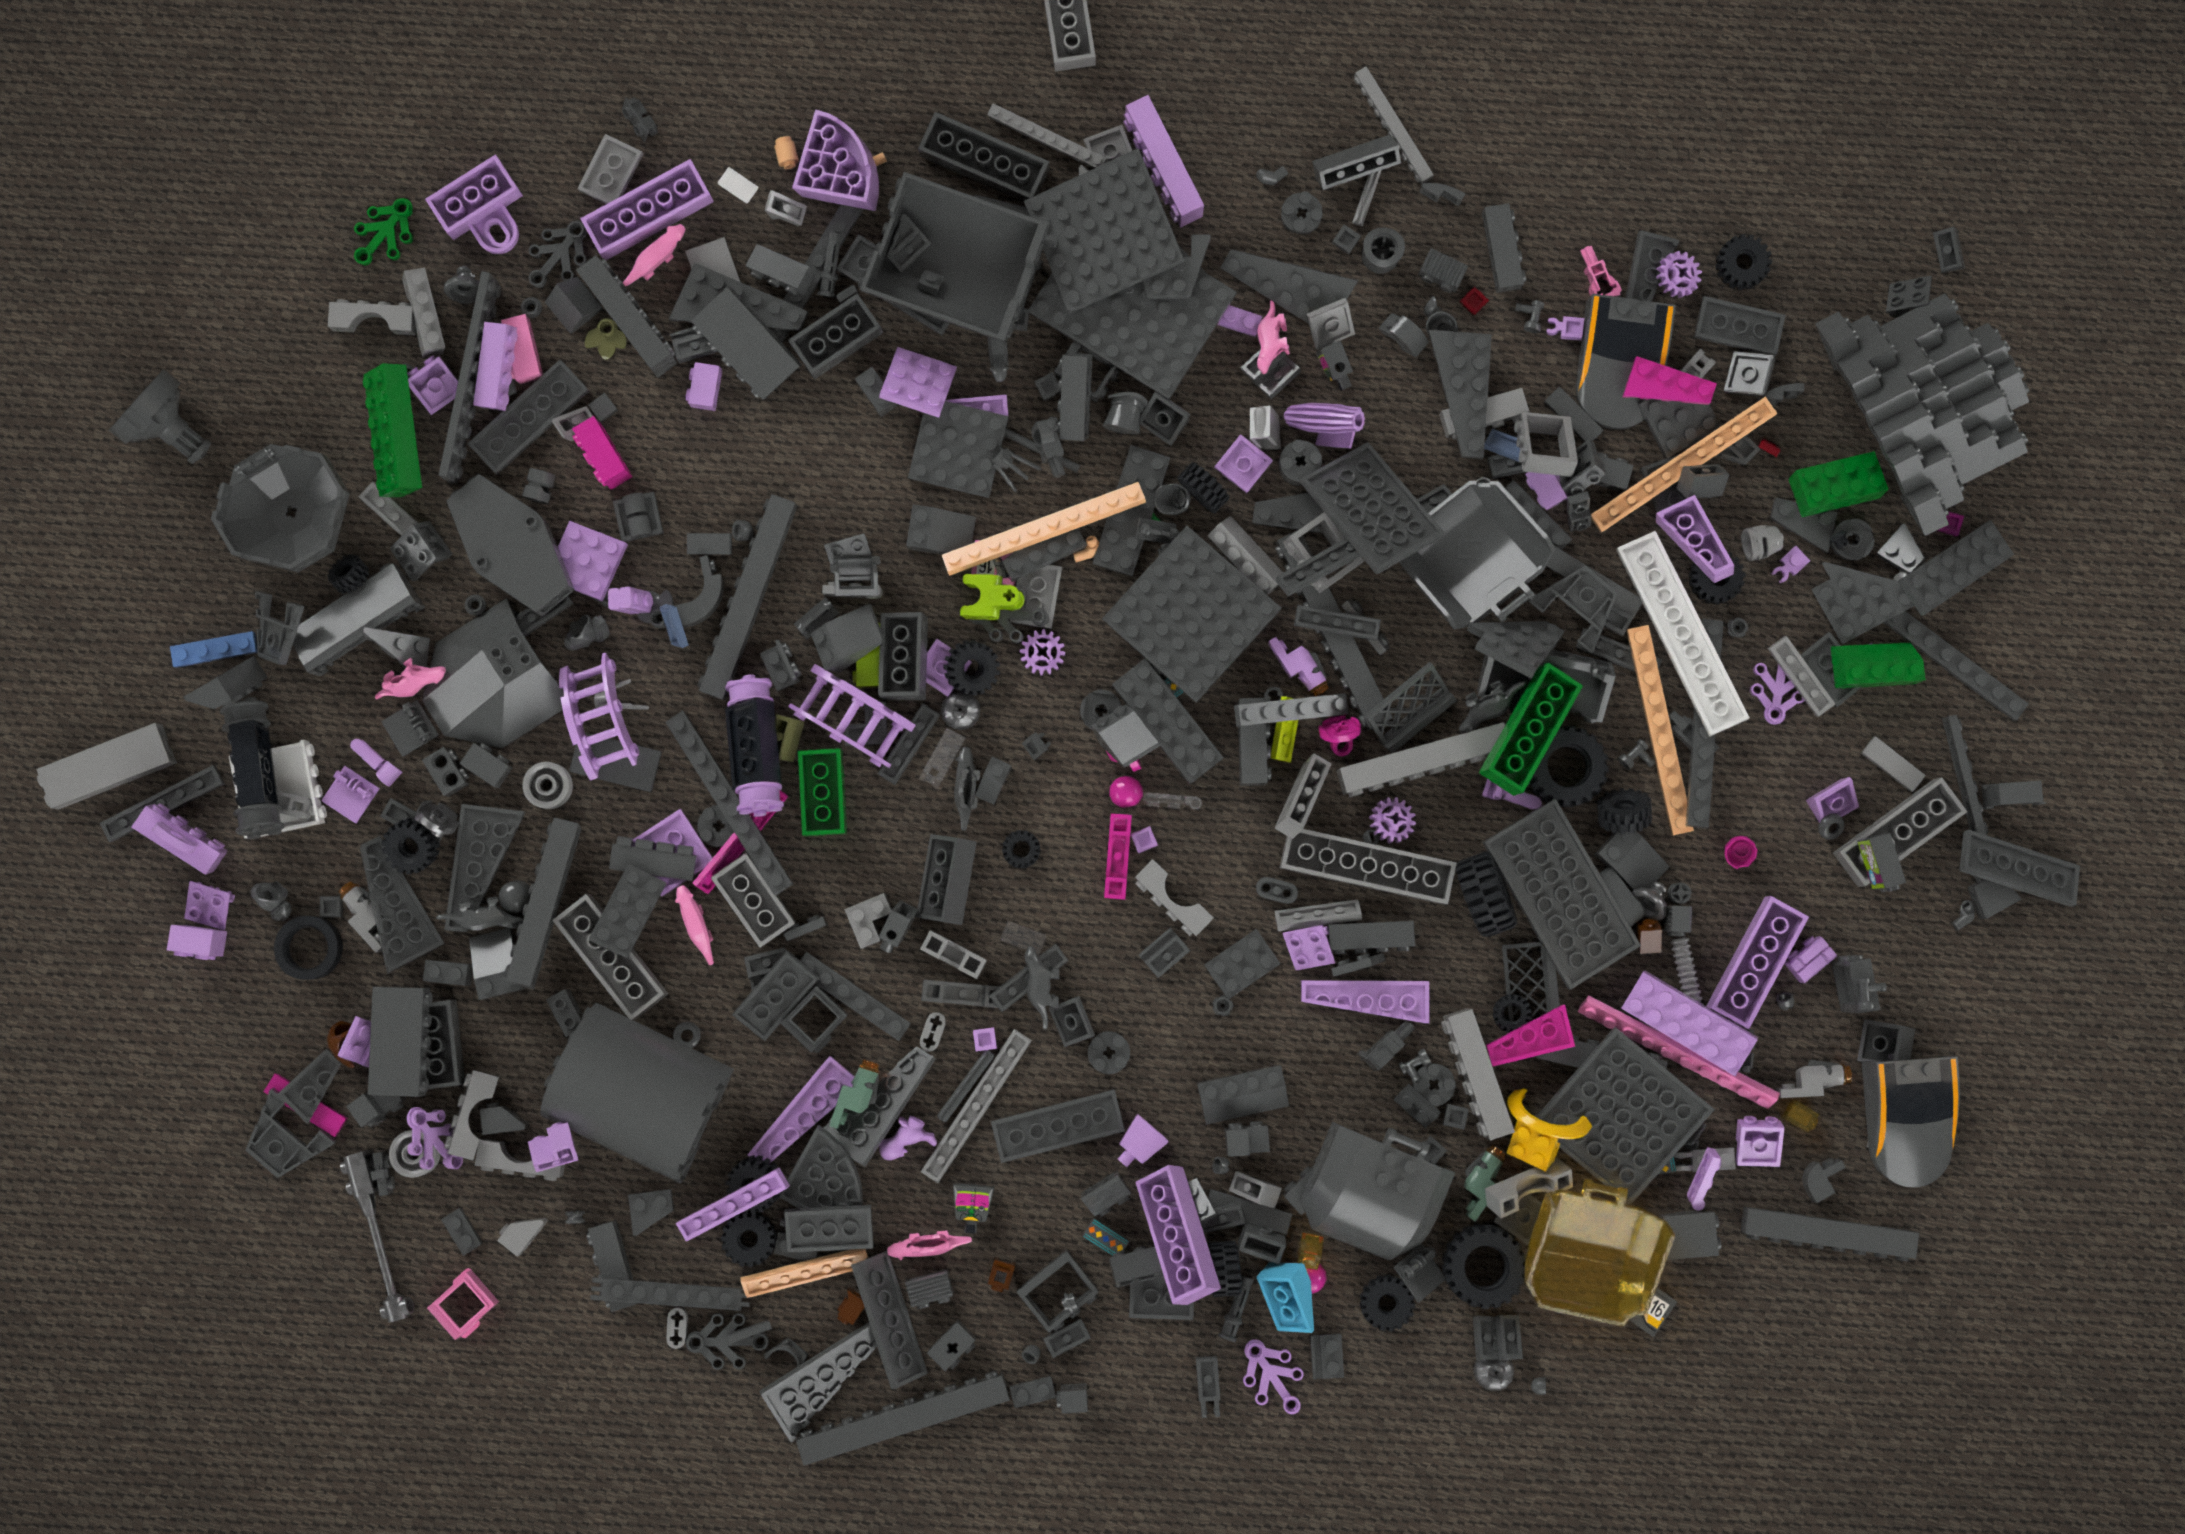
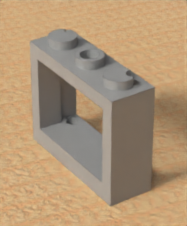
M1522 412L1520 419L1515 422L1514 431L1518 435L1516 445L1520 449L1519 462L1522 463L1523 472L1572 477L1578 463L1571 417ZM1529 432L1557 435L1561 457L1532 454Z
M1325 512L1283 542L1288 551L1287 553L1293 556L1297 565L1311 558L1299 541V538L1314 527H1319L1332 546L1346 539ZM1360 556L1346 564L1345 568L1331 578L1327 579L1324 576L1312 583L1311 586H1314L1315 590L1320 594L1358 567L1364 560Z

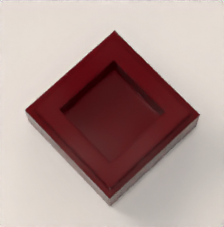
M1475 286L1459 301L1473 316L1489 302Z
M1761 437L1757 443L1759 448L1775 457L1778 456L1780 452L1778 445L1764 437Z

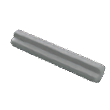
M1381 170L1368 175L1352 222L1356 226L1362 227Z

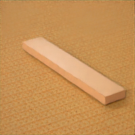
M866 1249L846 1250L741 1277V1285L747 1298L852 1272V1264L869 1258Z

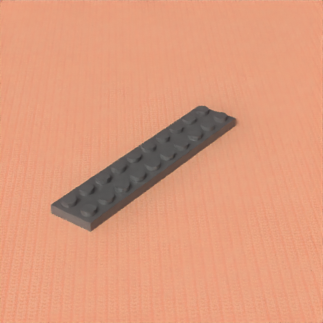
M481 271L439 476L452 484H457L458 479L462 478L463 467H461L462 460L467 456V447L465 445L472 431L470 421L475 417L476 407L473 405L484 322H492V318L496 317V298H499L501 294L500 283L491 273Z

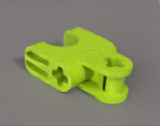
M965 574L963 576V583L970 588L979 589L980 599L973 605L962 606L960 616L971 620H998L1000 610H1018L1024 605L1025 598L1023 593L1015 586L1002 585V576Z

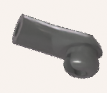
M1283 166L1275 172L1259 169L1256 173L1259 182L1267 185H1275L1288 175L1287 170Z
M1971 900L1962 902L1960 917L1951 922L1957 931L1974 920L1975 905Z

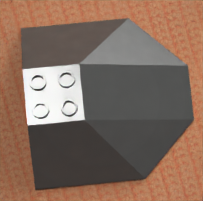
M507 598L435 643L430 668L441 666L446 668L443 679L437 684L431 683L425 686L422 701L444 736L479 744L483 742L489 746L504 748L563 710L561 697H564V690L559 687L557 681L541 663L520 630L515 618L518 614Z

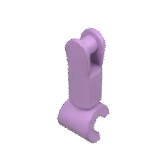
M354 739L351 742L352 750L377 771L376 776L386 786L390 787L402 774L399 769L382 758L365 741Z
M1487 779L1482 794L1485 798L1501 800L1502 798L1529 809H1537L1542 804L1539 797L1526 794L1525 792L1513 796L1489 779Z

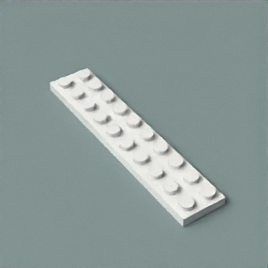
M1656 531L1618 547L1616 551L1709 737L1748 720L1749 716Z

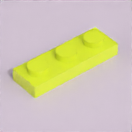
M1281 696V700L1293 699ZM1298 720L1276 722L1271 759L1291 763Z

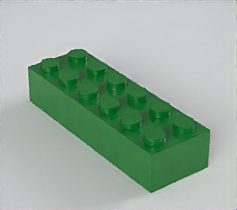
M383 363L363 374V386L366 390L365 404L369 413L368 426L371 429V447L374 452L373 465L377 475L376 487L379 490V497H404L422 488L407 367L405 364Z
M1550 663L1541 665L1529 682L1480 769L1479 774L1513 796L1524 793L1583 685Z

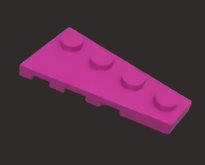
M1637 356L1622 397L1709 405L1717 383Z

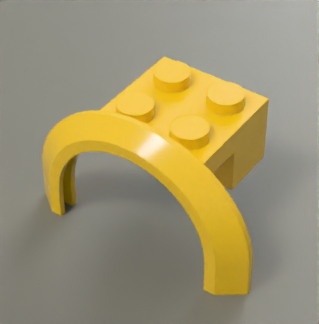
M1524 1088L1514 1090L1508 1097L1507 1107L1510 1113L1517 1119L1507 1154L1546 1172L1555 1161L1560 1146L1558 1139L1581 1138L1591 1130L1592 1125L1585 1116H1582L1576 1123L1570 1125H1556L1542 1121L1530 1114L1522 1104V1100L1526 1097L1525 1094L1528 1090Z

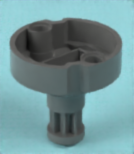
M165 369L155 377L108 430L124 444H127L129 441L135 443L158 437L169 446L172 445L188 458L187 461L191 464L204 458L212 443L207 438L203 439L178 415L180 389L178 386L181 383Z

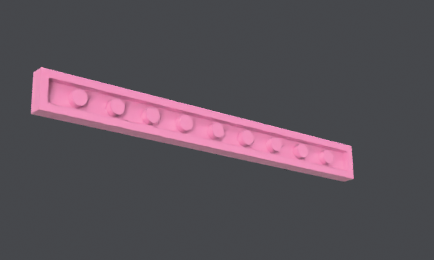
M1589 995L1578 1009V1012L1609 1029L1618 1028L1631 1040L1700 1074L1702 1077L1718 1083L1720 1086L1737 1093L1741 1097L1757 1103L1761 1107L1769 1109L1779 1098V1092L1740 1072L1733 1076L1665 1034Z

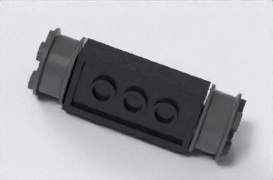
M256 697L245 698L244 701L235 702L225 709L223 707L220 708V713L224 715L225 720L222 730L227 733L228 742L232 747L230 760L235 770L233 781L237 785L235 799L240 807L233 812L234 817H237L238 828L235 831L238 835L247 836V839H258L261 835L265 834L278 835L282 833L281 830L285 827L284 823L280 821L279 812L282 811V806L279 805L276 793L277 787L269 729H267L271 725L270 720L266 716V710L269 706L266 702L257 701Z

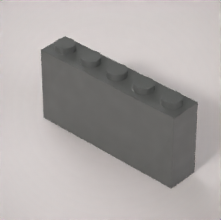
M731 286L726 287L691 320L694 324L692 328L700 336L704 335L706 337L708 346L723 356L721 358L728 367L732 366L737 371L736 376L743 383L747 382L751 386L750 391L758 399L760 397L762 400L766 399L802 365Z
M373 987L368 1095L420 1097L425 1096L428 1091L429 1081L426 1079V1071L429 1069L430 1060L427 1057V1049H429L431 1043L430 1036H428V1027L431 1026L432 1021L429 1014V1006L432 1004L430 988Z

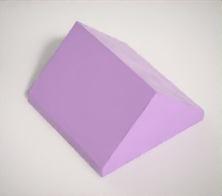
M1850 777L1838 780L1806 800L1819 823L1828 814L1837 813L1843 817L1859 807L1853 781Z

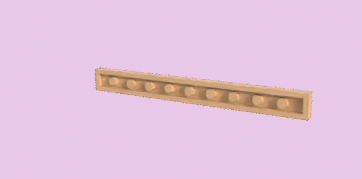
M1765 396L1592 513L1591 519L1602 533L1679 481L1683 466L1704 464L1771 419L1777 412Z
M1139 482L945 553L942 555V558L950 576L1146 503V499Z
M1649 625L1627 629L1671 834L1677 835L1694 831L1693 827L1686 826L1687 797Z

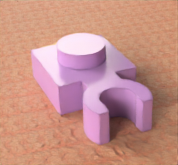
M1563 316V322H1559L1556 318H1549L1548 323L1554 324L1556 327L1554 329H1547V334L1553 336L1561 333V339L1582 341L1585 318Z
M1794 546L1779 560L1783 566L1773 569L1771 574L1774 575L1778 571L1781 572L1783 577L1779 582L1782 583L1788 579L1789 572L1793 576L1796 575L1810 560L1797 546Z

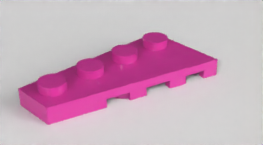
M1564 1004L1486 1045L1492 1067L1575 1047Z

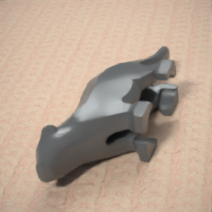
M988 337L990 370L997 382H1003L1009 369L1007 342L1004 343Z
M1498 680L1490 684L1491 688L1495 690L1481 699H1478L1475 692L1467 695L1466 705L1471 708L1468 716L1459 726V731L1461 733L1474 731L1482 722L1503 715L1509 708L1515 693L1526 686V681L1519 682L1507 691H1504L1503 683Z
M963 747L959 756L955 758L958 766L954 799L960 815L961 830L963 831L967 830L971 810L977 808L978 798H975L976 780H980V771L975 769L973 754L969 747Z
M497 896L487 898L488 907L469 908V900L458 902V909L461 914L446 913L436 916L438 920L450 919L472 931H479L491 926L514 929L523 923V918L508 914L496 905L498 902Z
M1028 946L1024 955L1029 969L1027 996L1031 1004L1040 1013L1043 1029L1046 1030L1048 1028L1046 1006L1052 1008L1059 1007V997L1049 993L1051 989L1050 979H1059V969L1052 967L1049 970L1039 959L1035 948Z

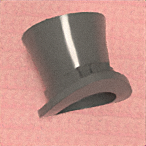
M1376 228L1370 231L1364 239L1361 253L1364 265L1370 271L1378 274L1393 270L1405 251L1403 237L1397 231L1390 228Z
M1134 392L1108 395V399L1112 398L1111 408L1103 423V427L1122 434H1140V413L1147 407L1148 402L1146 398Z

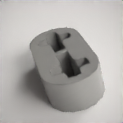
M940 1012L930 1014L926 1020L920 1038V1046L925 1051H934L940 1043L946 1025V1018ZM939 1016L942 1025H937L936 1030L933 1031V1023L930 1022L931 1018ZM930 1033H934L933 1041L935 1045L927 1048L924 1038L928 1039Z
M683 1307L673 1308L667 1317V1344L671 1348L678 1349L685 1344L688 1332V1312ZM677 1311L683 1316V1319L679 1321V1326H676V1319L672 1317ZM676 1329L679 1330L678 1336L682 1337L678 1344H675V1340L671 1339L676 1334Z

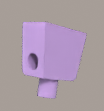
M1137 1114L1120 1141V1145L1126 1150L1120 1155L1118 1160L1126 1167L1135 1158L1143 1164L1169 1141Z

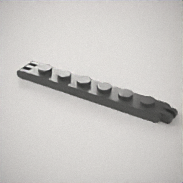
M592 1277V1282L601 1284L600 1286H591V1291H600L599 1295H590V1300L741 1311L742 1306L750 1307L751 1302H742L743 1298H747L742 1288Z

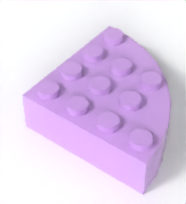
M815 110L792 188L804 198L876 211L879 197V178L870 150L862 139L844 122L829 113Z

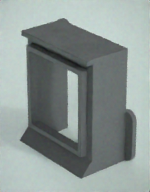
M880 557L833 559V564L830 565V572L834 573L835 596L878 595L877 564L881 563ZM871 580L872 586H840V581Z
M2042 781L1981 785L1983 810L1993 809L1994 806L2006 804H2032V806L2047 804L2043 802Z
M815 984L801 999V1003L781 1024L811 1053H819L831 1040L830 1034L849 1014ZM814 996L837 1016L834 1022L815 1042L792 1021Z

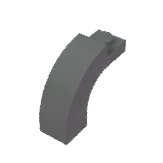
M708 555L699 557L704 576V587L701 594L691 602L675 605L683 628L691 627L707 620L716 611L722 600L724 579L721 574L714 575L717 572L716 564Z

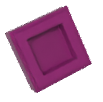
M1948 511L1949 515L1946 518L1949 525L1936 531L1957 537L1959 536L1964 516Z

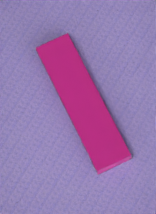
M275 1073L263 1092L268 1094L272 1088L280 1092L290 1081ZM320 1101L310 1122L336 1137L348 1118ZM287 1103L285 1104L286 1107L293 1110Z

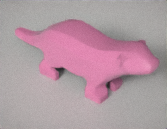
M682 224L668 226L665 234L641 252L632 271L624 280V286L630 285L640 277L649 280L655 274L653 271L664 261L668 263L674 258L672 253L677 246V242L681 240L685 232V227Z
M1270 300L1268 314L1261 320L1257 329V338L1261 347L1257 359V367L1262 374L1268 372L1272 361L1281 352H1285L1287 355L1290 354L1287 337L1280 339L1279 336L1280 329L1284 332L1287 331L1286 319L1284 314H1278L1275 317V302Z
M409 658L403 663L406 669L401 675L394 676L392 670L385 674L383 678L385 682L382 683L383 689L375 695V699L384 696H414L425 685L437 684L445 675L446 668L441 666L429 668L413 665L412 659Z
M684 885L679 886L676 891L675 902L680 905V911L688 935L704 955L707 963L712 965L714 961L710 942L713 941V937L702 915L704 913L702 906L698 905L696 900L693 899L694 895L691 894L687 887Z
M947 1230L937 1231V1234L920 1236L919 1233L909 1234L908 1239L889 1246L887 1253L889 1256L899 1258L900 1260L903 1257L935 1256L946 1253L957 1246L970 1243L972 1238L951 1236Z

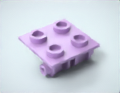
M344 766L341 772L338 770L334 774L335 781L321 801L357 824L380 788Z
M190 881L184 919L225 930L229 902L232 903L234 901L235 895L231 891L226 892L218 887L214 888V886L203 885L201 882Z
M1319 925L1283 932L1295 970L1335 963L1326 936L1329 935V928L1327 926Z

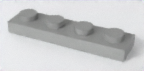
M1787 636L1782 637L1767 648L1815 716L1819 717L1835 705L1832 698Z
M1357 899L1275 911V920L1278 931L1358 921L1362 920V913Z

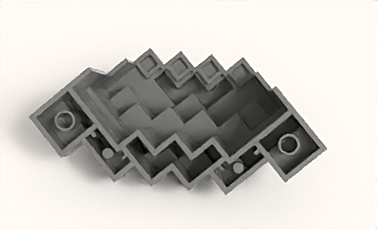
M1945 293L1929 301V305L1917 307L1882 326L1879 325L1877 320L1872 321L1869 315L1850 323L1847 317L1843 319L1839 311L1815 323L1834 371L1838 369L1850 387L1856 404L1864 414L1870 431L1878 441L1884 458L1892 468L1902 493L1899 497L1924 536L1949 525L1946 518L1949 515L1947 508L1964 501L1962 491H1964L1963 484L2028 452L2025 445L2028 443L2027 437L2023 431L2019 433L2017 423L2011 418L2014 416L2012 410L2029 402L2027 396L2029 388L2022 381V378H2024L2023 371L2019 366L2015 367L2016 364L2012 356L2008 354L2011 351L2006 340L2002 341L1998 329H1993L1989 323L1972 331L1968 325L1963 326L1964 322L1961 316L1956 313L1959 310L1957 303L1954 299L1950 300Z

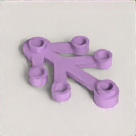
M1758 663L1753 667L1754 674L1762 678L1772 692L1773 699L1771 702L1764 693V687L1759 683L1750 687V693L1757 697L1764 706L1765 720L1772 725L1780 724L1785 719V712L1805 700L1802 698L1801 701H1797L1795 695L1800 693L1796 691L1789 700L1781 704L1782 696L1795 686L1790 680L1784 684L1786 674L1779 664L1775 681L1768 673L1767 666L1764 663ZM1758 666L1763 667V673L1757 671ZM1755 686H1758L1760 688L1759 694H1756L1753 689ZM1773 710L1778 713L1776 718L1771 716Z
M414 1107L407 1114V1123L412 1128V1142L408 1145V1153L410 1155H420L422 1153L423 1147L420 1143L421 1132L424 1134V1157L420 1159L419 1163L422 1169H432L434 1167L433 1146L443 1157V1164L448 1169H459L463 1163L462 1157L446 1154L447 1149L444 1148V1143L438 1137L441 1135L451 1136L454 1129L450 1127L451 1124L430 1128L427 1124V1121L443 1122L446 1117L443 1110H433L430 1113H426L422 1108Z
M1250 1340L1244 1348L1245 1355L1249 1359L1247 1373L1243 1377L1244 1385L1247 1387L1255 1385L1256 1379L1254 1374L1258 1362L1263 1370L1259 1391L1255 1395L1256 1403L1265 1405L1268 1402L1267 1391L1270 1380L1284 1400V1410L1288 1414H1296L1300 1410V1402L1297 1397L1289 1394L1277 1375L1300 1381L1304 1375L1302 1369H1299V1367L1291 1369L1269 1364L1265 1357L1276 1358L1283 1363L1289 1362L1291 1360L1290 1351L1287 1349L1279 1351L1265 1348L1260 1340ZM1257 1346L1259 1348V1352L1257 1354H1253L1251 1352L1252 1347ZM1283 1352L1288 1353V1359L1283 1360L1281 1354ZM1296 1370L1301 1372L1298 1378L1293 1376V1372ZM1249 1376L1254 1379L1251 1384L1245 1382ZM1261 1394L1266 1397L1263 1402H1259L1257 1399ZM1290 1400H1293L1295 1402V1406L1293 1408H1289L1287 1406V1403Z

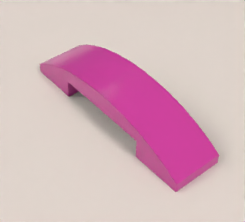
M1111 813L1104 898L1125 900L1132 815Z

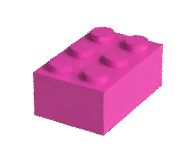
M595 416L572 428L575 433L572 436L574 441L582 451H585L583 454L584 458L593 469H596L593 473L603 486L607 485L612 490L633 477L603 425Z

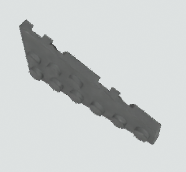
M870 1322L759 1391L791 1443L796 1439L797 1433L810 1423L809 1420L817 1411L820 1412L842 1387L841 1384L848 1376L851 1377L860 1362L866 1360L877 1347Z

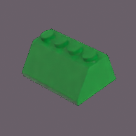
M1911 643L1831 647L1835 689L1914 685L1926 680L1923 658Z

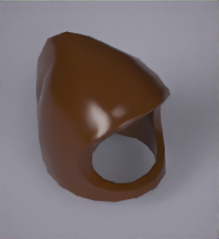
M339 1021L328 1032V1048L340 1063L349 1068H354L355 1065L352 1061L337 1056L351 1027L350 1023Z

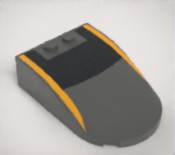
M1592 294L1586 301L1585 322L1576 378V396L1580 407L1598 425L1619 430L1634 427L1645 420L1637 404L1644 399L1635 397L1624 398L1622 396L1637 356L1664 366L1667 365L1676 305Z
M1941 1055L1938 1058L1883 1062L1861 1061L1868 1146L1874 1166L1890 1182L1900 1186L1922 1187L1934 1182L1947 1169L1953 1153L1960 1106L1958 1056Z

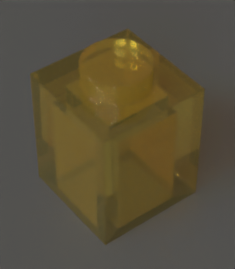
M1791 1100L1781 1118L1798 1129L1809 1133L1810 1130L1816 1127L1819 1114L1800 1102Z
M1302 1232L1298 1246L1297 1263H1303L1305 1268L1318 1270L1322 1257L1323 1236Z

